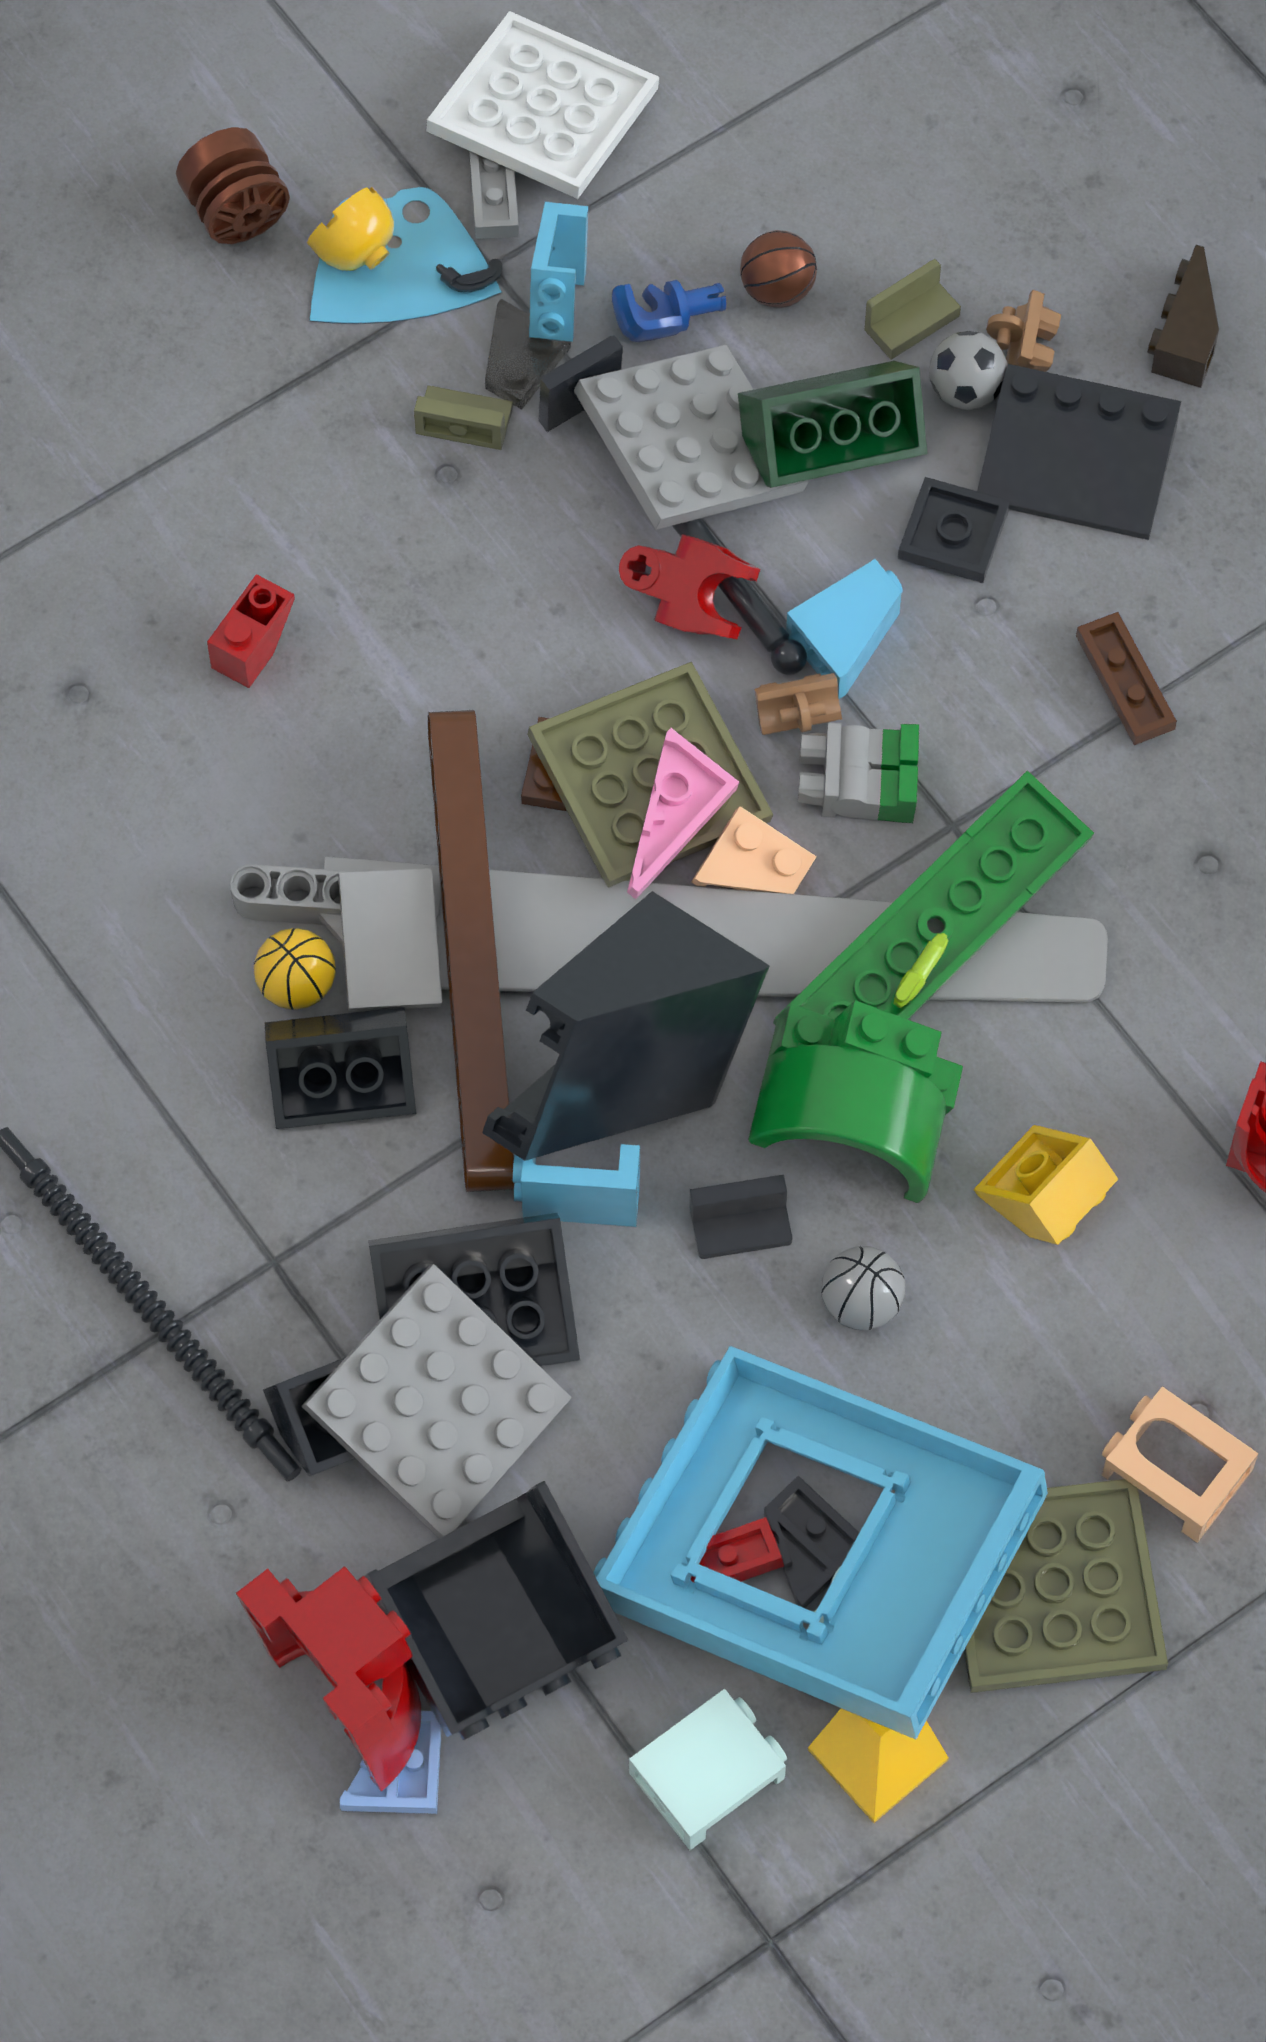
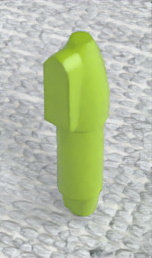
M937 933L928 942L912 968L902 978L894 998V1004L897 1007L901 1008L906 1005L925 985V980L943 955L949 942L945 933Z

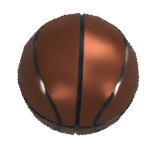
M780 230L766 232L753 240L743 252L740 265L743 286L748 294L760 304L779 308L791 306L805 297L815 283L817 274L815 254L810 245L797 234Z

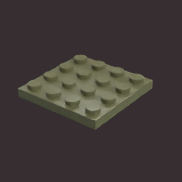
M692 661L529 726L527 735L608 888L620 882L628 881L631 878L665 736L670 728L739 781L737 790L670 863L713 846L735 810L740 806L765 823L771 822L773 817L767 801Z
M1125 1479L1047 1488L1048 1494L964 1649L971 1693L1167 1670L1168 1660L1137 1487Z

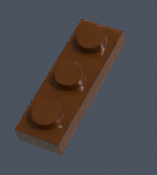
M1119 612L1077 627L1076 637L1133 744L1137 745L1175 730L1177 720Z

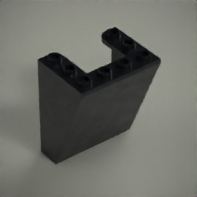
M650 892L532 992L526 1011L532 1015L542 1011L547 1015L550 1027L542 1033L540 1042L559 1054L558 1059L553 1067L506 1108L497 1107L489 1114L482 1133L526 1161L711 1107L717 1100L770 965L655 892Z

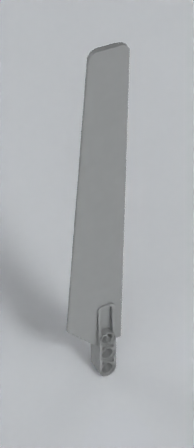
M325 856L324 869L250 864L238 868L232 874L230 890L233 904L237 913L242 917L261 921L325 925L343 945L340 904L333 901L339 895V872L432 868L441 990H449L439 865ZM489 870L499 991H535L653 891L770 965L758 996L797 997L893 903L651 883L635 899L627 893L630 881H623L608 888L601 878ZM250 887H258L263 890L260 895L254 898H247L241 895L244 890ZM296 890H303L309 893L301 901H292L287 898L290 893ZM1017 912L929 1000L1092 1002L1100 997L1105 986L1107 930L1102 923L1093 918ZM934 918L927 922L928 929L933 933H941L944 930V925L939 919Z

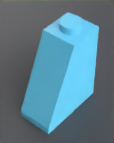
M876 559L787 612L786 631L790 635L789 639L797 640L804 646L807 653V661L817 674L826 675L834 673L836 675L839 699L847 694L900 614L902 585L897 576L890 570L885 571Z

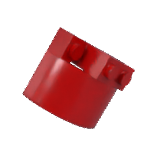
M345 1566L313 1591L298 1592L287 1578L279 1583L269 1569H266L236 1592L238 1599L267 1653L279 1668L300 1656L307 1655L335 1688L322 1699L335 1720L339 1719L345 1728L343 1730L359 1751L371 1775L370 1779L382 1792L401 1773L409 1761L417 1743L421 1726L419 1691L406 1661L413 1657L405 1638L411 1635L409 1629L394 1610L386 1615L377 1605L381 1597L365 1576L356 1580ZM381 1678L383 1679L382 1691L374 1683Z

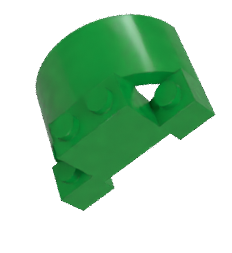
M855 1000L833 1019L791 1003L777 1018L748 1140L751 1144L766 1148L769 1145L785 1140L812 1139L844 1144L866 1151L897 1168L904 1175L909 1185V1189L904 1194V1199L920 1203L925 1198L929 1189L944 1118L954 1108L963 1066L937 1057L941 1031Z

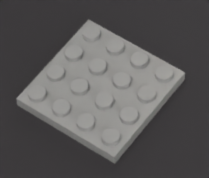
M727 345L580 379L574 389L579 401L656 530L801 493L809 480L773 488L766 486L742 437L738 393L754 389Z
M433 1264L419 1276L302 1407L438 1538H441L453 1532L572 1397Z

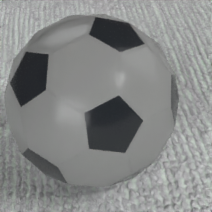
M957 332L944 339L934 350L930 361V382L936 394L945 403L965 410L982 408L994 401L1000 394L1007 368V360L1003 350L994 339L980 332Z

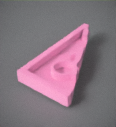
M672 728L667 731L627 890V893L635 899L641 895L731 797L739 785L738 780Z

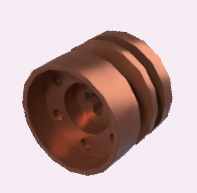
M231 127L222 129L200 139L181 158L175 173L178 184L190 204L196 207L198 217L204 223L209 236L221 244L244 242L264 233L284 214L290 200L288 188L283 180L279 178L276 168L270 165L268 156L256 135L247 128Z

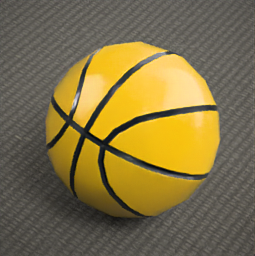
M299 928L285 929L271 935L259 948L254 961L255 982L262 995L278 1007L290 1010L309 1008L320 1002L332 988L336 975L334 955L327 943L313 932Z

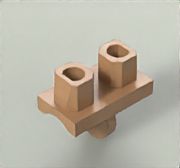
M1032 290L1027 304L1018 306L1016 310L1013 307L1006 306L1003 308L1002 314H996L989 318L986 328L987 333L997 340V344L1002 350L1008 349L1006 356L1007 365L1011 364L1047 372L1051 367L1055 351L1050 347L1036 343V338L1040 337L1050 341L1057 333L1061 314L1043 306L1044 293Z
M819 673L805 676L801 680L781 684L774 682L760 685L759 688L754 689L762 735L799 728L801 732L811 731L812 725L842 719L837 677L834 673L826 675Z

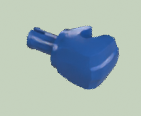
M673 280L665 283L664 292L653 284H649L645 288L642 297L650 306L651 312L645 311L637 304L630 284L618 285L612 290V305L622 334L632 342H645L674 336L681 331H686L689 327L690 316L725 311L726 296L719 297V293L724 292L720 283L685 291L678 280Z

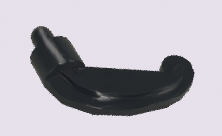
M492 259L489 261V268L462 276L453 267L446 268L442 264L436 266V271L441 274L440 280L449 288L458 292H474L484 289L500 277L502 263L498 259Z

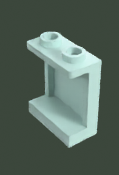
M725 1689L629 1758V1774L689 1850L706 1839L707 1829L770 1782L774 1781L775 1784H778L785 1779L786 1765L784 1761L787 1760L785 1752L772 1736L769 1735L764 1739L753 1725L756 1722V1717L750 1707L740 1697L733 1700Z

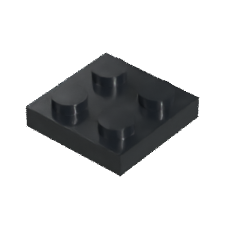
M925 477L898 550V559L984 583L1009 512L1010 501Z

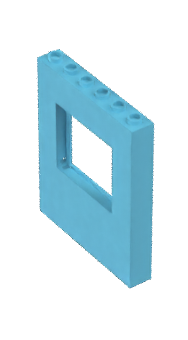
M729 1346L723 1359L715 1361L710 1368L707 1376V1386L699 1400L694 1399L688 1406L684 1417V1426L676 1439H670L666 1444L661 1458L662 1464L654 1478H648L643 1484L638 1498L639 1504L631 1518L626 1517L621 1522L615 1537L616 1544L608 1558H602L596 1565L593 1573L615 1613L916 1740L1048 1494L1045 1473L1043 1469ZM768 1442L883 1488L880 1497L816 1612L699 1565L707 1550L706 1547L709 1541L718 1531ZM692 1576L696 1577L694 1582H692L690 1579ZM822 1615H823V1619H824V1622H823V1623L819 1622L820 1619H821V1617H822ZM803 1622L810 1625L808 1629L804 1628Z

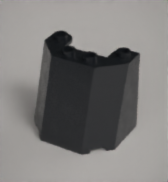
M545 1481L536 1484L526 1493L383 1569L379 1571L375 1569L365 1575L381 1597L377 1605L386 1615L394 1610L409 1629L411 1635L405 1638L413 1657L406 1661L447 1737L459 1732L462 1740H465L489 1727L485 1717L498 1711L501 1719L526 1707L528 1704L524 1696L540 1687L545 1696L572 1682L567 1674L568 1672L591 1661L594 1669L611 1662L621 1656L617 1646L628 1641L622 1626Z

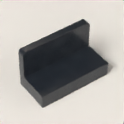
M784 1174L690 1189L689 1208L699 1257L707 1259L791 1245L792 1233L786 1208L787 1188Z

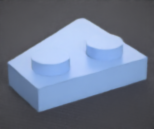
M421 1711L420 1732L414 1751L401 1773L382 1792L370 1779L371 1775L362 1759L360 1763L361 1768L348 1790H344L340 1797L341 1811L437 1814L442 1728L432 1711Z

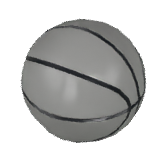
M870 1246L853 1247L841 1252L828 1264L822 1277V1299L827 1311L842 1325L854 1330H872L885 1325L898 1314L905 1299V1278L900 1266L888 1253Z

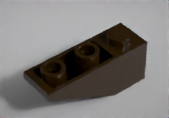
M1195 245L1190 260L1182 259L1174 282V284L1180 285L1176 295L1168 294L1161 314V318L1166 320L1163 330L1154 329L1147 353L1154 355L1151 373L1201 388L1215 353L1219 326L1205 249L1203 246Z

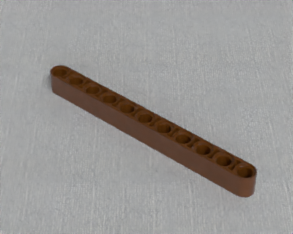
M475 710L428 712V742L466 1192L514 1190L513 1153L482 1133L488 1115L497 1107L506 1108L509 1105L476 714Z

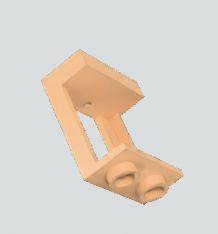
M1162 1386L1153 1399L1148 1396H1144L1130 1416V1420L1134 1423L1126 1434L1123 1435L1120 1432H1116L1102 1452V1456L1106 1458L1102 1476L1108 1480L1113 1472L1120 1475L1184 1520L1182 1532L1198 1543L1253 1471L1258 1453ZM1153 1421H1166L1176 1426L1227 1462L1201 1497L1148 1461L1139 1452L1136 1443Z

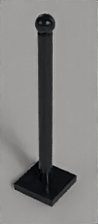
M615 335L604 339L541 376L539 422L547 432L585 411L574 392L580 379L621 370L623 346ZM701 519L673 525V528L680 537L684 534L721 546ZM733 576L724 579L718 587L766 650L771 652V662L774 668L785 675H793L801 671L807 661V653L804 646L797 640L789 639L790 635L747 579Z

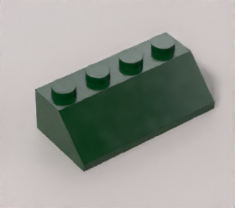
M889 361L738 393L742 437L766 486L770 488L928 454L920 369L917 366L898 361Z

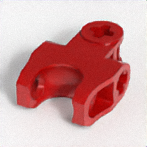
M684 534L681 535L675 554L638 545L628 549L623 554L619 563L620 578L626 586L661 599L654 618L656 622L684 632L699 635H718L738 640L742 627L724 619L718 614L713 601L714 592L724 579L732 576L757 582L761 570L744 561L727 548ZM646 566L651 567L650 574L645 572Z

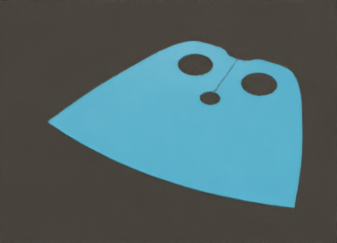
M425 187L403 189L397 192L395 196L384 199L392 212L394 220L393 236H398L402 240L400 247L390 248L386 245L385 248L389 251V255L371 270L364 265L354 271H342L328 265L320 258L313 288L310 321L378 323L407 320L461 308L502 292L497 281L484 289L474 292H458L449 288L440 280L441 274L436 271L438 264H442L446 268L453 267L461 276L487 269L489 266L458 217L437 193ZM411 201L424 202L430 209V215L421 223L408 222L402 214L404 206Z

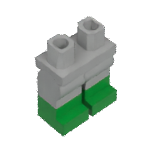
M828 723L826 734L810 733L801 735L800 764L824 765V774L800 772L798 802L821 805L822 817H835L838 814L849 818L913 824L917 804L919 724H901L900 730L869 729L859 725L841 727L842 723Z

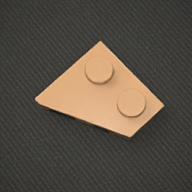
M740 806L735 810L691 882L696 886L702 887L714 885L737 890L794 894L816 859V856Z

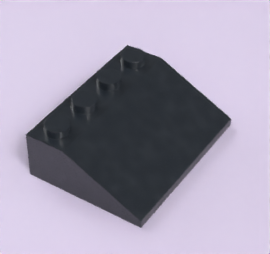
M1008 364L995 411L977 492L1009 500V510L1149 540L1177 428L1181 401Z
M558 1213L368 1240L379 1319L389 1311L430 1265L434 1264L539 1366L580 1360L561 1221Z

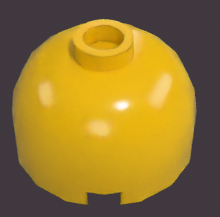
M372 186L370 189L368 187L363 188L332 212L335 216L329 221L327 227L321 222L307 241L312 250L324 262L342 271H354L366 265L371 270L389 255V251L385 246L393 236L394 220L392 212L384 199Z

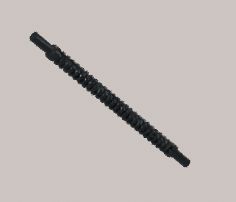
M8 1127L1 1129L0 1147L21 1171L20 1179L28 1188H35L34 1195L36 1197H43V1206H52L50 1209L52 1216L60 1215L58 1222L62 1226L68 1225L66 1229L67 1234L71 1236L76 1235L75 1243L77 1245L84 1244V1254H93L91 1258L92 1263L101 1264L100 1272L102 1274L109 1273V1283H118L116 1287L117 1292L121 1294L126 1293L125 1302H134L133 1311L136 1313L143 1312L142 1321L145 1323L151 1322V1332H160L158 1336L159 1341H168L167 1351H176L175 1360L178 1362L185 1361L184 1370L187 1372L193 1371V1381H202L201 1390L205 1392L210 1391L209 1399L211 1401H219L217 1405L218 1410L228 1411L226 1419L228 1421H236L235 1430L244 1431L243 1439L253 1449L259 1448L286 1481L296 1478L302 1468L273 1436L274 1427L267 1419L258 1418V1409H249L251 1401L249 1399H241V1389H232L234 1385L232 1379L224 1380L225 1371L223 1369H215L217 1366L216 1360H207L208 1351L198 1349L200 1346L199 1340H190L191 1331L187 1329L181 1330L183 1322L181 1320H173L175 1316L174 1311H165L166 1302L163 1300L156 1301L158 1293L154 1290L148 1291L149 1282L145 1280L140 1281L141 1273L138 1271L131 1272L133 1268L132 1263L129 1261L123 1262L124 1253L120 1251L115 1252L116 1244L114 1242H107L108 1235L106 1233H98L100 1229L99 1224L95 1222L90 1223L91 1215L88 1213L82 1214L83 1206L81 1204H73L75 1201L74 1195H65L67 1191L66 1186L63 1184L57 1185L58 1176L50 1175L51 1169L41 1158L35 1159Z

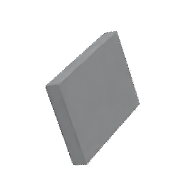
M432 868L339 872L338 881L348 1012L405 1007V1009L441 1007L442 991Z

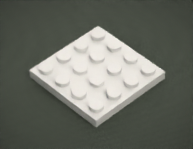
M509 11L428 117L426 131L578 199L658 90L659 77Z

